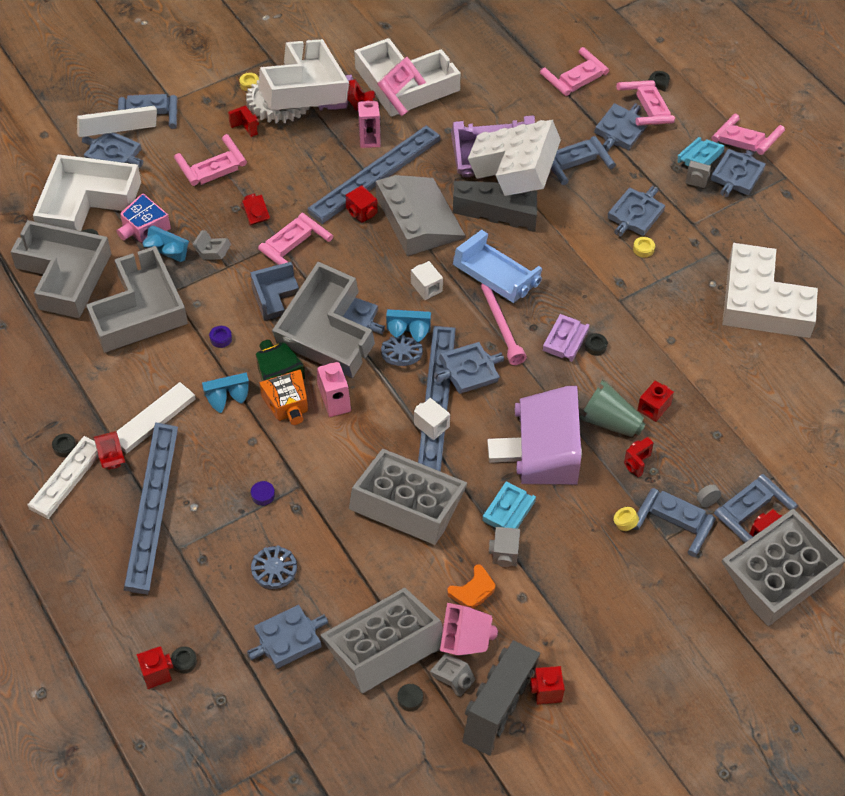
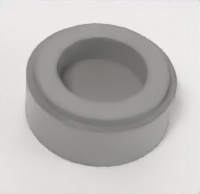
M708 485L699 491L697 501L702 507H709L720 499L721 491L716 485Z

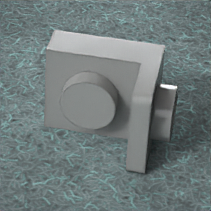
M447 653L430 670L433 678L450 685L454 693L459 697L475 681L468 663Z

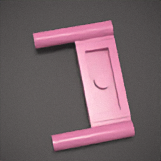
M584 47L579 50V54L587 61L560 75V79H557L546 68L540 71V74L565 96L609 72V69Z
M408 57L401 60L377 83L401 116L408 111L396 94L412 78H414L418 85L426 83Z
M654 81L617 83V90H638L636 95L649 117H637V126L674 123L675 118L671 115L655 87Z
M733 114L711 139L716 143L720 141L728 145L754 152L757 151L758 154L763 155L781 136L785 128L779 125L768 138H765V133L734 126L740 117L737 114Z
M229 135L222 137L223 142L229 149L228 152L192 165V167H189L180 153L174 156V159L192 186L197 185L199 182L202 185L237 171L238 166L243 167L247 164V161Z
M301 213L297 219L293 220L265 243H261L258 250L280 265L288 263L283 256L311 236L312 230L327 242L333 239V235L307 215Z

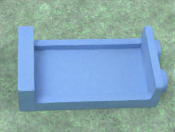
M480 230L456 248L453 260L454 266L513 303L519 298L525 297L528 291L540 284L542 280V268L540 266H537L532 271L528 270L486 244L488 233Z

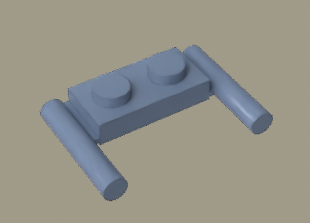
M167 94L127 96V99L123 97L118 99V110L155 106L157 114L169 113V128L175 129L177 127L178 98L175 95L167 97Z
M593 136L590 140L558 149L551 170L560 183L566 185L569 180L562 170L597 159V155H600L609 169H613L616 164L598 138Z
M761 474L757 480L753 481L722 507L716 509L714 515L746 543L753 537L741 524L770 502L773 496L789 510H796L798 504L768 477Z
M651 488L637 513L639 522L633 529L639 530L647 514L651 512L692 533H696L697 535L688 550L690 556L696 557L716 518L710 514L706 515L705 510L664 491L659 493L657 489Z

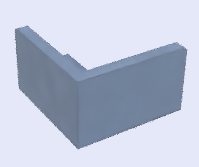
M292 262L250 272L252 290L264 321L282 316L285 310L280 299L296 295L299 291L294 277Z

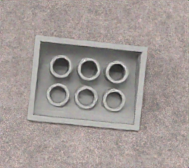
M394 175L376 181V198L407 256L465 238L462 228L434 178Z
M382 448L352 487L349 509L435 545L444 533L467 487V482Z
M792 509L723 558L721 562L750 608L769 627L837 576L845 559L804 518Z
M403 588L320 636L352 684L361 693H364L439 650L443 626L438 617L406 588Z

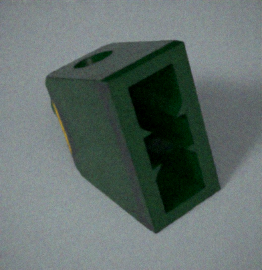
M264 340L260 343L261 351L256 353V361L261 381L301 370L302 377L305 379L303 363L286 343L282 342L273 345L271 340Z

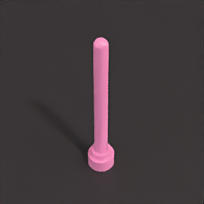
M482 283L483 293L507 344V358L511 365H519L526 360V354L522 347L516 345L492 289Z

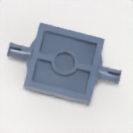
M614 103L595 127L594 133L606 140L603 147L607 152L612 145L621 146L629 151L648 125H636V118L640 117L637 115L641 109L640 105L634 104L630 110H627Z
M115 132L103 134L97 139L89 136L82 138V143L90 146L84 154V158L137 164L138 168H141L143 165V160L135 157L142 150L141 144Z
M730 149L727 150L711 176L712 181L724 185L720 192L722 196L727 197L732 189L746 195L750 194L766 166L765 163L753 157L756 151L747 150L746 153H738Z
M651 186L646 193L638 192L629 187L608 212V219L620 224L615 229L616 235L622 236L627 229L642 236L647 233L665 210V205L653 198L658 193L656 187Z
M355 298L343 316L381 335L385 330L384 325L374 323V317L378 312V305Z
M479 342L441 353L439 360L445 370L435 372L434 377L437 382L449 378L459 394L498 382L500 376L495 370L494 364L503 362L504 356L502 353L490 356L484 351Z
M297 605L254 626L255 632L260 639V645L247 650L248 656L252 661L265 654L271 659L276 669L321 648V641L316 635L315 629L328 624V620L324 614L310 620L305 616L301 607Z

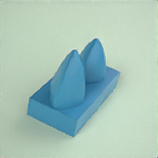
M153 225L148 229V235L143 241V247L148 249L156 246L159 253L182 262L186 258L189 241Z
M387 309V330L395 338L408 331L416 342H420L427 333H430L431 312Z
M247 372L202 382L204 396L207 397L210 405L219 413H222L226 404V391H229L233 399L241 404L245 401L248 394L249 380Z

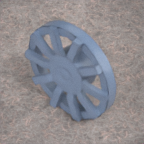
M405 335L397 338L392 336L389 340L383 342L381 347L382 358L386 362L397 366L414 364L421 359L423 354L422 344L416 342L414 338L405 337Z
M280 546L265 547L253 557L251 564L252 576L262 587L268 589L282 588L288 585L296 575V559L291 551ZM271 552H275L274 557H271ZM279 552L284 554L280 559L278 558ZM266 554L268 560H265L261 557ZM287 557L291 559V561L283 563ZM259 561L264 565L256 566V563ZM293 565L292 571H289L284 568L286 566ZM256 570H265L259 576L255 572ZM283 573L289 575L285 580L282 578ZM266 575L269 577L268 582H264L261 579ZM278 578L280 582L272 583V580Z

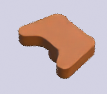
M478 564L474 566V578L461 587L449 586L447 595L460 605L475 609L494 593L495 583L483 566Z

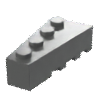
M454 181L453 213L476 219L484 217L493 223H498V221L510 223L511 227L518 228L523 226L527 227L528 231L535 232L537 190L505 196L500 184L496 182Z
M514 640L508 649L505 647L502 649L498 658V665H492L488 673L487 679L489 680L487 683H481L476 693V701L471 700L466 708L465 715L468 718L463 735V743L489 756L491 755L496 736H501L509 714L512 715L520 695H523L530 682V678H532L535 672V668H537L540 652Z

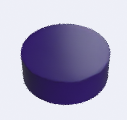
M216 326L209 333L210 342L215 347H226L232 341L231 330L226 326Z
M266 481L255 483L251 488L253 502L262 506L270 504L275 498L273 485Z

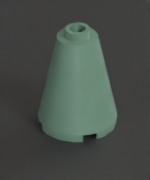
M602 379L600 384L603 385V388L596 389L584 409V412L587 413L586 416L581 414L579 419L633 437L634 434L639 436L646 425L642 422L644 417L610 384Z

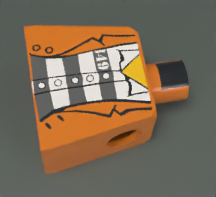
M301 370L259 382L261 396L277 420L281 421L289 418L292 425H298L304 420L302 414L308 411V403Z

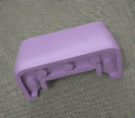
M524 116V122H519L518 124L517 120H514L512 124L477 127L469 124L468 127H465L463 121L453 122L451 136L458 174H462V177L474 176V171L468 157L477 135L483 132H495L502 128H514L521 124L535 123L534 116Z
M565 386L520 398L519 403H515V417H519V421H521L522 456L521 461H517L516 466L517 475H521V484H578L581 465V442L577 386Z

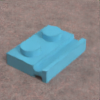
M698 137L678 155L677 162L681 163L683 161L687 166H689L690 161L710 165L724 152V145L710 140L702 141Z
M506 481L484 513L482 521L495 528L518 529L534 505L536 496H530L526 491Z

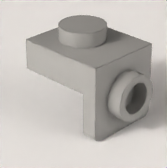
M690 161L685 183L705 188L710 176L711 166Z
M202 230L193 242V246L203 260L222 259L226 255L231 243L228 238L211 239L207 231Z

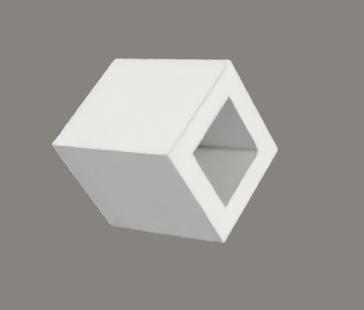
M430 261L411 269V284L424 300L443 292V277Z
M429 398L425 403H420L415 408L414 425L432 440H435L450 427V413Z

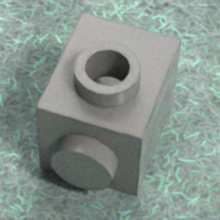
M496 527L495 540H490L488 554L493 555L492 564H498L502 567L517 566L520 529Z

